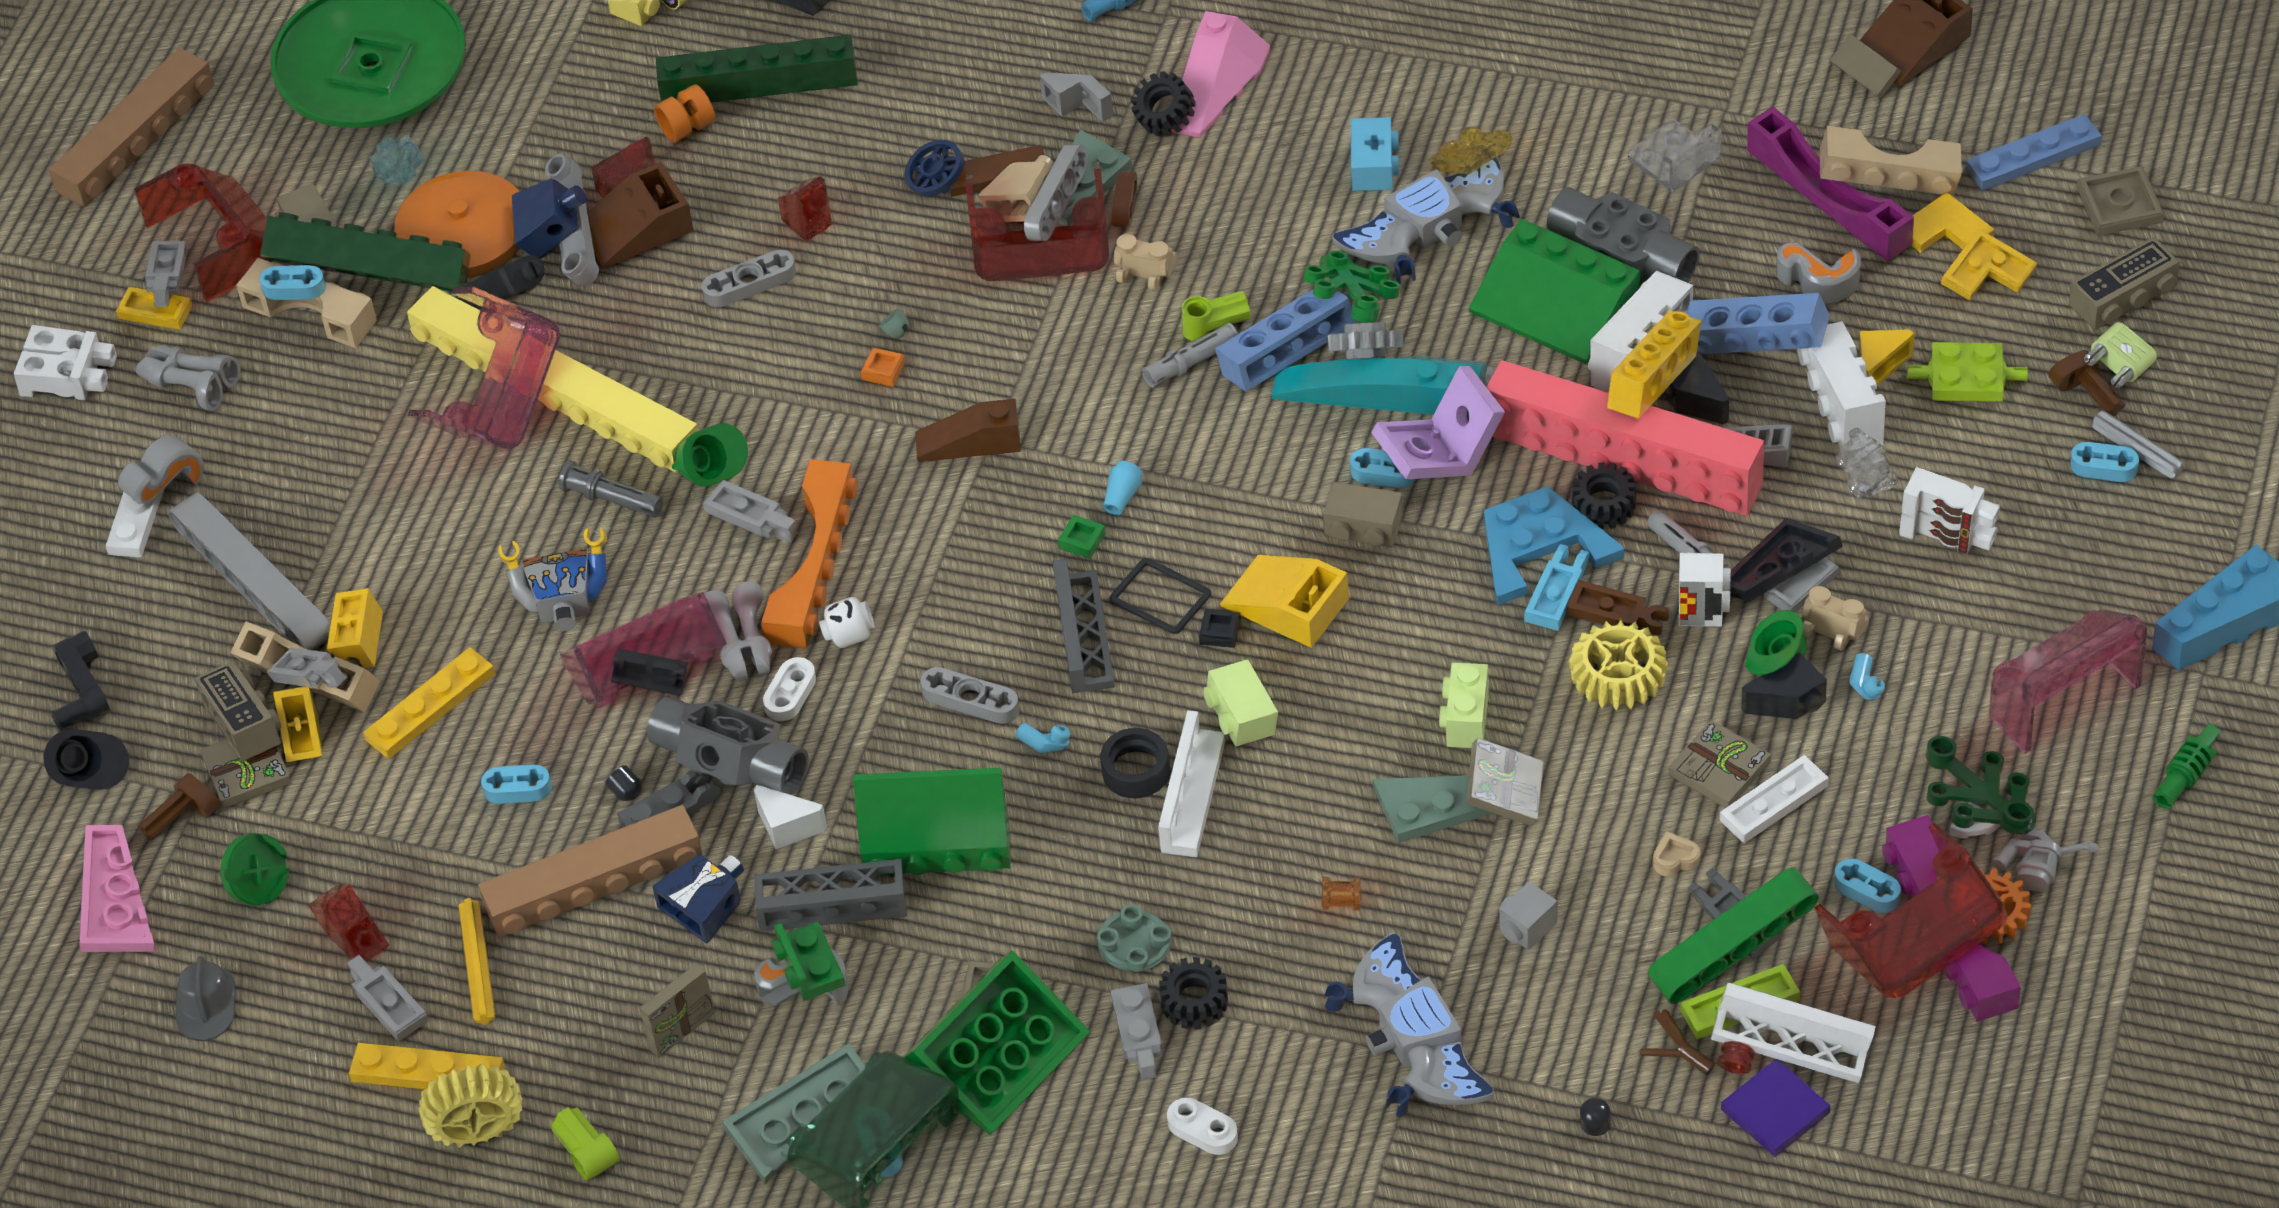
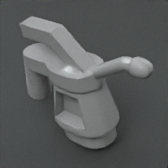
M2033 829L2027 834L2018 835L2019 839H2011L1993 860V865L1998 870L2004 871L2016 856L2023 857L2016 866L2017 875L2015 881L2022 880L2023 889L2042 892L2047 890L2048 886L2054 882L2057 862L2062 854L2080 850L2097 852L2099 846L2096 843L2090 842L2061 848L2049 838L2044 830Z

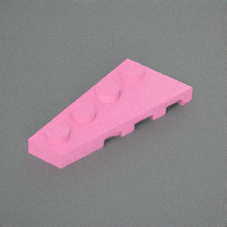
M122 825L85 826L80 952H155L152 933H150L145 907L140 896L138 881L135 877Z

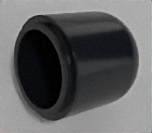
M621 765L605 781V785L621 801L635 799L642 790V781L627 765Z
M1590 1098L1580 1107L1581 1128L1588 1135L1600 1136L1610 1129V1107L1603 1099Z

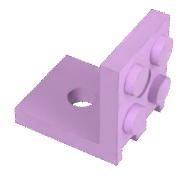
M1459 366L1431 420L1377 422L1371 433L1405 479L1471 476L1505 411L1470 366ZM1467 410L1469 411V422L1467 420Z

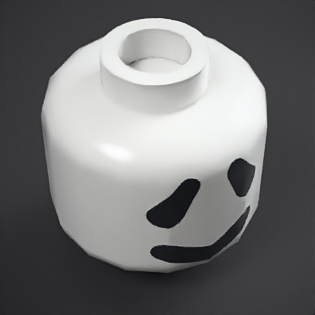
M849 597L827 605L824 610L825 619L819 621L825 640L829 641L832 639L839 648H846L869 639L870 629L875 628L874 620L866 601L860 602L855 597Z

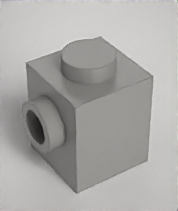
M1530 881L1515 895L1506 897L1499 908L1500 931L1507 940L1512 943H1518L1527 950L1532 948L1558 923L1557 900Z

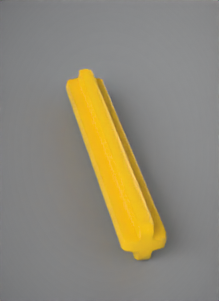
M467 898L463 903L459 904V916L473 1020L475 1023L489 1025L490 1021L495 1019V1009L481 906L478 901Z

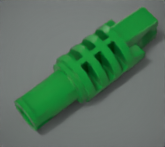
M2208 723L2198 738L2191 734L2188 736L2166 766L2167 776L2152 797L2159 807L2170 809L2184 789L2193 787L2218 753L2212 746L2221 732L2220 729Z

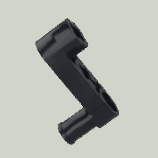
M82 631L52 645L62 669L79 697L78 700L50 712L58 730L61 732L87 718L93 720L110 712L109 704L102 690L86 666V663L98 658L97 651L88 633Z

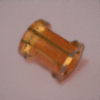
M1323 877V910H1329L1331 906L1353 907L1354 911H1360L1361 878L1355 877L1353 881H1331L1329 877Z

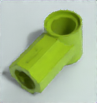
M1239 291L1211 300L1201 296H1193L1186 299L1182 304L1183 336L1190 341H1195L1226 323L1235 324L1250 319V308L1244 292Z
M567 1107L557 1113L555 1120L550 1124L552 1132L570 1153L575 1168L585 1181L591 1180L620 1162L619 1154L611 1140L603 1132L598 1134L578 1107L574 1109Z

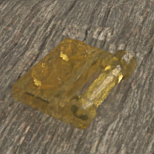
M1466 127L1462 130L1459 140L1443 144L1439 147V152L1429 158L1434 170L1470 174L1506 151L1512 144V136L1508 131L1496 130L1491 133L1481 132L1475 127Z

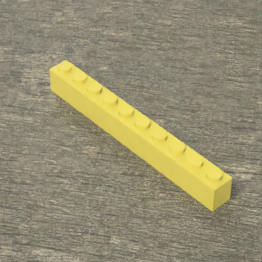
M434 286L407 311L411 333L419 341H426L438 347L444 354L448 356L453 355L463 360L472 369L482 370L491 375L497 382L506 383L516 388L522 395L526 397L531 396L539 400L550 410H557L569 416L575 423L579 425L584 424L594 429L603 438L613 439L622 444L628 451L632 453L637 452L649 458L659 467H666L677 473L678 470L672 469V464L676 462V451L680 443L694 432L699 431L697 423Z

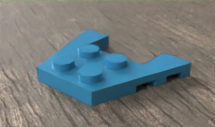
M1548 486L1484 510V524L1492 579L1494 582L1495 599L1498 605L1527 595V585L1516 566L1553 553L1560 544L1571 546L1579 543L1584 551L1590 552L1589 560L1595 569L1624 558V548L1621 544Z

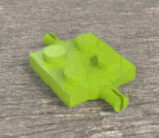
M1932 342V358L1929 361V365H1907V380L1928 379L1932 387V400L2003 402L2006 381L2027 382L2028 378L2027 366L2006 367L2003 359L2002 343Z

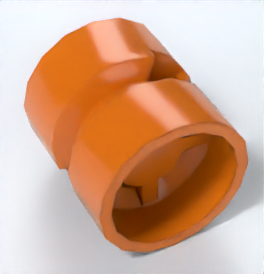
M697 84L679 92L677 99L669 97L654 105L657 122L665 136L673 143L691 135L692 128L700 130L716 120L709 98Z

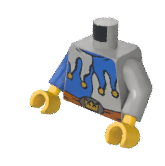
M588 527L585 529L583 536L586 543L591 546V553H588V548L522 559V566H519L517 562L520 550L515 541H512L516 553L512 557L503 555L502 547L499 545V558L508 565L509 569L506 570V574L514 598L527 610L537 612L540 621H554L556 629L561 631H568L574 628L576 625L575 617L584 616L590 612L591 602L598 598L607 582L606 555L602 553V546L607 542L606 532L600 527V539L596 542H591L590 529Z

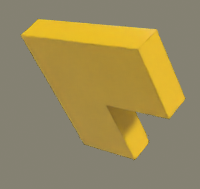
M1947 192L1912 215L1914 217L1913 244L1911 246L1920 253L1944 236L1961 249H1964L1978 229L1994 237V228Z
M1978 229L1944 274L1941 284L1969 301L1988 276L2018 293L2035 271L2037 262L1983 230Z

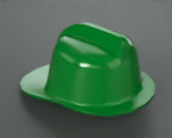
M727 423L715 424L694 432L680 443L676 451V462L672 464V469L679 470L685 479L701 487L714 485L732 478L741 472L748 457L747 441L742 432L735 426Z
M1790 610L1778 611L1759 623L1753 632L1746 658V668L1750 673L1765 675L1777 671L1799 652L1805 657L1807 642L1803 634V620L1796 612Z

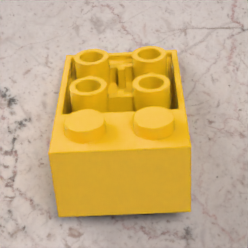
M1257 555L1221 601L1220 605L1232 612H1240V616L1312 648L1349 600L1347 572L1318 559Z

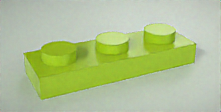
M1784 964L1731 983L1792 1002L1800 1001V990ZM1727 985L1681 1002L1680 1011L1697 1040L1713 1033L1719 1005ZM1725 1017L1722 1030L1741 1022Z

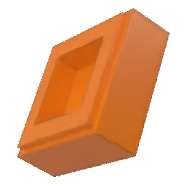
M873 347L860 372L861 380L894 387L906 363L905 355Z

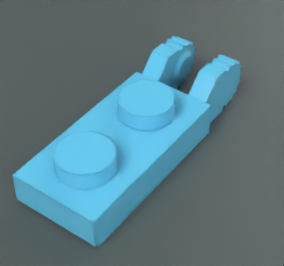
M1559 545L1552 561H1548L1524 613V622L1559 631L1578 580L1582 581L1589 562L1590 552L1581 550L1573 566L1565 564L1569 555V546Z

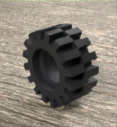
M1162 71L1158 78L1153 73L1150 75L1151 81L1147 82L1145 78L1140 81L1143 85L1142 89L1138 87L1134 89L1133 92L1137 97H1131V103L1134 105L1131 107V110L1136 119L1150 134L1153 132L1155 136L1161 137L1163 132L1166 137L1172 136V129L1178 133L1182 131L1179 127L1180 124L1183 123L1187 126L1190 123L1187 115L1194 116L1195 111L1192 107H1196V101L1193 99L1194 95L1176 74L1170 72V75H1168L1166 71ZM1169 95L1174 97L1171 105L1166 110L1159 113L1153 112L1155 104L1161 98Z
M1604 462L1598 463L1597 469H1594L1592 464L1586 466L1587 473L1581 469L1578 472V478L1574 477L1573 507L1593 523H1598V527L1604 529V524H1609L1610 529L1616 528V521L1621 525L1626 523V516L1631 518L1633 516V509L1635 510L1636 483L1632 474L1627 475V469L1624 467L1617 471L1616 464L1610 463L1609 468H1604ZM1600 491H1608L1617 495L1615 498L1605 501L1591 497L1592 494Z
M1193 957V963H1188L1187 958L1180 959L1181 966L1178 967L1175 962L1169 965L1170 973L1165 970L1162 974V981L1160 980L1159 982L1163 1013L1166 1018L1170 1016L1171 1023L1177 1025L1181 1020V1026L1184 1029H1188L1190 1023H1194L1195 1030L1201 1029V1022H1205L1207 1027L1213 1025V1017L1219 1021L1223 1017L1222 1010H1227L1228 991L1226 976L1224 973H1221V968L1217 964L1212 968L1211 960L1205 959L1204 963L1200 964V957ZM1192 986H1199L1208 990V994L1198 1000H1186L1179 995L1182 990Z

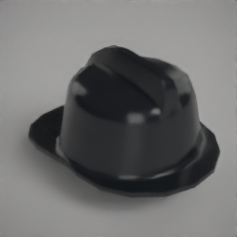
M79 729L63 730L50 739L46 744L43 754L44 767L48 776L56 783L70 787L96 790L108 789L118 784L124 778L129 767V753L124 743L115 736L104 732Z

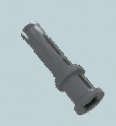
M568 460L560 472L558 480L560 490L568 491L571 489L585 494V498L589 500L605 499L654 518L662 510V496L606 478L601 470L595 469L590 471L578 467L575 461Z

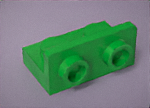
M818 921L788 933L785 932L781 923L774 925L777 938L771 941L774 953L779 962L785 960L788 967L784 969L788 984L791 990L798 988L803 1001L846 986L841 969Z

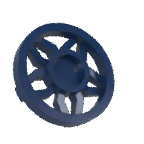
M935 140L923 145L915 151L906 165V183L913 192L921 196H933L941 192L943 194L947 193L959 178L963 167H965L963 154L953 142L948 140ZM949 149L953 150L956 156H949ZM933 151L931 155L927 156L926 158H922L927 153ZM914 170L919 173L915 182H913Z

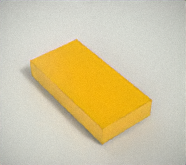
M128 287L116 313L118 319L181 330L193 304L189 297L170 294L168 307H154L153 292Z

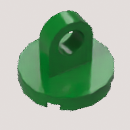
M246 833L235 838L226 848L221 860L219 874L224 889L233 900L243 905L258 906L274 901L283 892L289 878V868H286L285 860L288 859L286 850L277 839L267 834Z

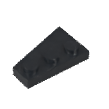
M1785 518L1730 570V590L1723 591H1730V596L1750 602L1842 548L1840 536Z

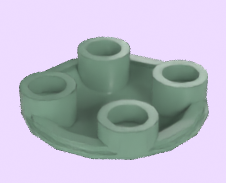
M1130 904L1124 906L1120 913H1116L1104 922L1097 934V946L1101 956L1110 965L1123 971L1139 972L1151 969L1162 962L1170 951V927L1157 916L1142 911L1137 905Z

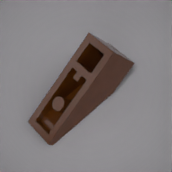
M1016 399L980 402L915 431L918 462L1021 452Z

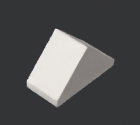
M756 785L754 794L758 812L775 849L825 831L827 824L822 804Z

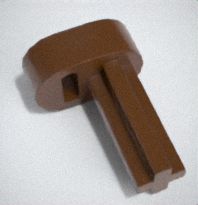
M2087 350L2078 351L2061 359L2050 369L2049 378L2060 391H2067L2082 384L2101 409L2113 417L2118 414L2119 410L2124 408V402L2099 374V364L2096 362L2092 366L2088 365L2091 359L2085 363L2084 357L2089 353Z
M187 773L174 785L176 792L138 825V828L149 840H153L189 807L204 818H208L221 806L220 801L206 785L190 773Z

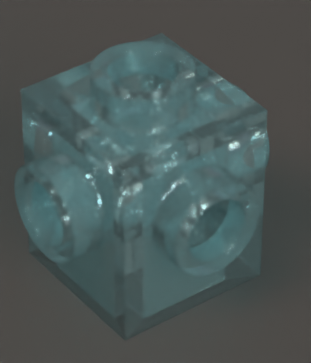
M407 134L393 139L391 135L375 145L377 152L369 157L373 163L372 169L380 180L385 181L387 185L397 181L401 185L418 174L415 169L426 162L418 146Z

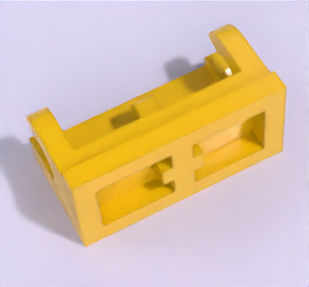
M369 588L336 593L327 644L328 652L333 653L335 657L350 663L351 661L348 657H355L359 659L360 664L364 668L375 667L383 610Z

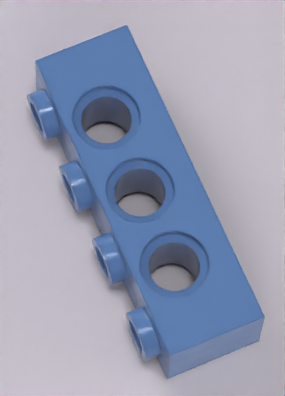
M1313 289L1215 348L1222 375L1247 392L1327 343L1328 335L1343 333L1345 324H1355L1354 319L1351 317L1352 309L1349 298L1337 291L1332 298L1322 299L1313 295Z
M1820 293L1695 300L1689 302L1686 312L1689 317L1701 320L1697 352L1699 351L1700 354L1821 347L1830 318Z

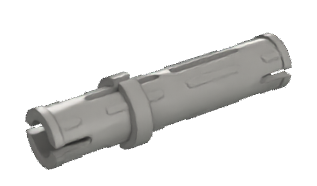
M1226 323L1217 330L1208 333L1179 350L1172 349L1168 351L1166 357L1142 369L1145 382L1149 387L1154 388L1174 376L1180 377L1186 374L1187 369L1217 354L1215 348L1238 335L1235 327L1231 323Z
M1657 510L1649 517L1647 521L1649 529L1654 531L1677 552L1712 553V548L1708 544L1697 541L1684 528L1666 515L1663 510ZM1723 562V568H1729L1728 565L1725 562Z

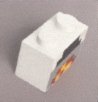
M1680 553L1679 626L1722 627V612H1730V591H1723L1730 590V568H1723V554Z

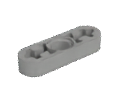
M775 250L709 275L702 282L704 301L712 307H723L792 280L796 274L793 255L786 250ZM748 274L758 277L755 281L749 283L740 280Z
M941 667L928 669L921 676L922 695L930 703L999 724L1009 723L1016 719L1019 714L1018 696L1010 688ZM968 690H974L979 693V696L971 701L960 698L961 694Z

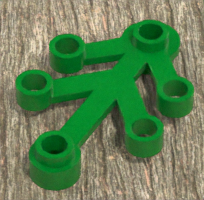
M1330 251L1328 255L1320 258V266L1307 265L1305 267L1303 280L1314 284L1313 295L1322 299H1330L1334 293L1345 288L1353 299L1351 317L1359 322L1374 323L1378 321L1380 305L1377 303L1378 299L1373 295L1365 294L1363 289L1378 294L1385 299H1397L1399 297L1400 284L1389 280V268L1375 265L1367 269L1355 265L1344 252Z

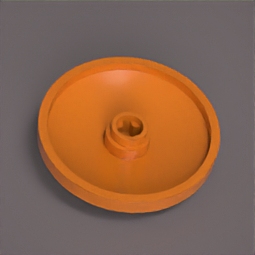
M458 171L435 177L417 187L401 204L395 218L397 238L409 240L410 235H419L429 238V243L442 245L443 240L463 244L462 249H465L471 255L466 278L487 273L507 262L520 249V247L515 245L512 208V195L519 192V190L504 178L482 171Z

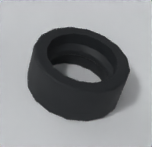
M1136 727L1123 729L1111 735L1102 746L1100 763L1104 783L1112 792L1119 796L1133 799L1148 797L1159 791L1168 781L1170 761L1167 744L1155 732ZM1135 751L1146 752L1154 756L1157 761L1152 769L1135 775L1124 774L1114 768V763L1119 757Z

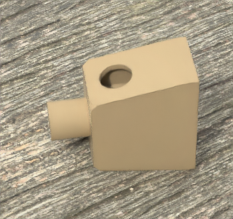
M1040 155L1035 162L1010 164L978 195L991 222L1025 221L1029 208L1054 164L1048 156Z

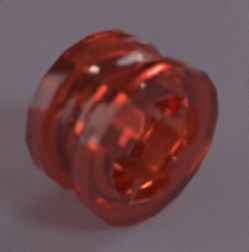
M1734 1041L1724 1042L1721 1046L1723 1055L1718 1057L1717 1064L1722 1069L1731 1073H1749L1752 1068V1064L1749 1061L1754 1059L1755 1051L1743 1043Z

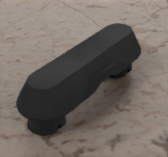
M535 256L521 257L463 285L457 291L455 298L482 311L539 283L544 276V264Z

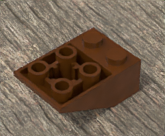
M1893 0L1860 41L1902 71L1894 81L1900 87L1971 37L1973 8L1962 0Z
M662 162L630 174L587 212L595 258L602 269L694 231L689 204Z

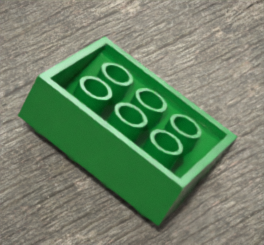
M1521 219L1503 241L1469 306V312L1587 365L1591 358L1590 340L1640 289V270Z
M1001 767L853 775L862 863L901 859L903 874L911 873L915 875L927 872L957 873L969 870L995 871L1011 868V831ZM893 872V873H883V874H879L878 876H886V875H888V874H895V872Z
M1012 950L1000 958L900 1061L928 1090L990 1135L1090 1031Z

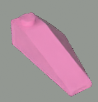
M1205 11L1196 32L1182 79L1194 95L1193 99L1196 101V107H1192L1195 113L1193 117L1187 115L1190 123L1187 126L1183 123L1180 124L1179 127L1182 131L1177 134L1201 138L1223 114V108L1233 98L1237 99L1243 93V87L1250 79L1255 80L1261 74L1270 52V45L1238 17Z

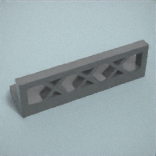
M1067 558L1053 560L1072 693L1113 688L1115 685L1097 570L1069 574ZM1088 583L1092 585V589L1084 597L1077 595L1071 590V586ZM1083 609L1096 615L1088 625L1076 619ZM1088 636L1101 643L1092 653L1080 647ZM1094 664L1103 669L1106 676L1085 679L1084 673Z
M901 859L754 874L756 913L760 932L775 930L774 925L779 923L782 924L784 929L801 928L817 921L820 925L907 916ZM895 872V883L878 884L874 881L879 874ZM845 877H853L858 880L851 888H842L837 885ZM808 881H817L821 884L813 892H805L800 889ZM780 885L785 888L779 895L764 897L763 886Z

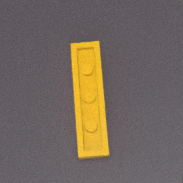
M469 647L363 732L365 741L387 759L392 758L494 676V666Z
M358 1043L349 1076L351 1082L428 1089V1082L438 1081L439 1074L448 1075L452 1073L453 1068L462 1070L467 1065L470 1068H477L480 1064H484L486 1069L497 1066L499 1071L504 1070L505 1064L503 1057Z

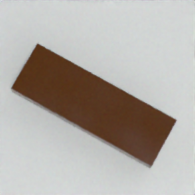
M1042 145L966 160L965 167H963L959 178L950 187L951 197L984 190L1012 163L1035 162L1040 155H1044Z

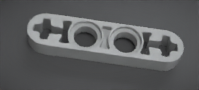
M1067 144L1060 151L1026 214L1024 232L1028 240L1047 241L1051 237L1086 171L1088 154L1085 146Z

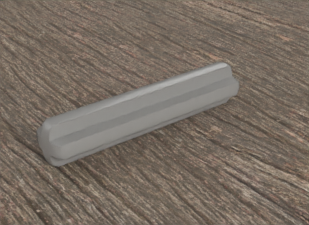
M2100 411L2094 417L2093 429L2119 446L2133 449L2138 454L2139 459L2165 476L2175 479L2182 472L2183 462L2106 411Z

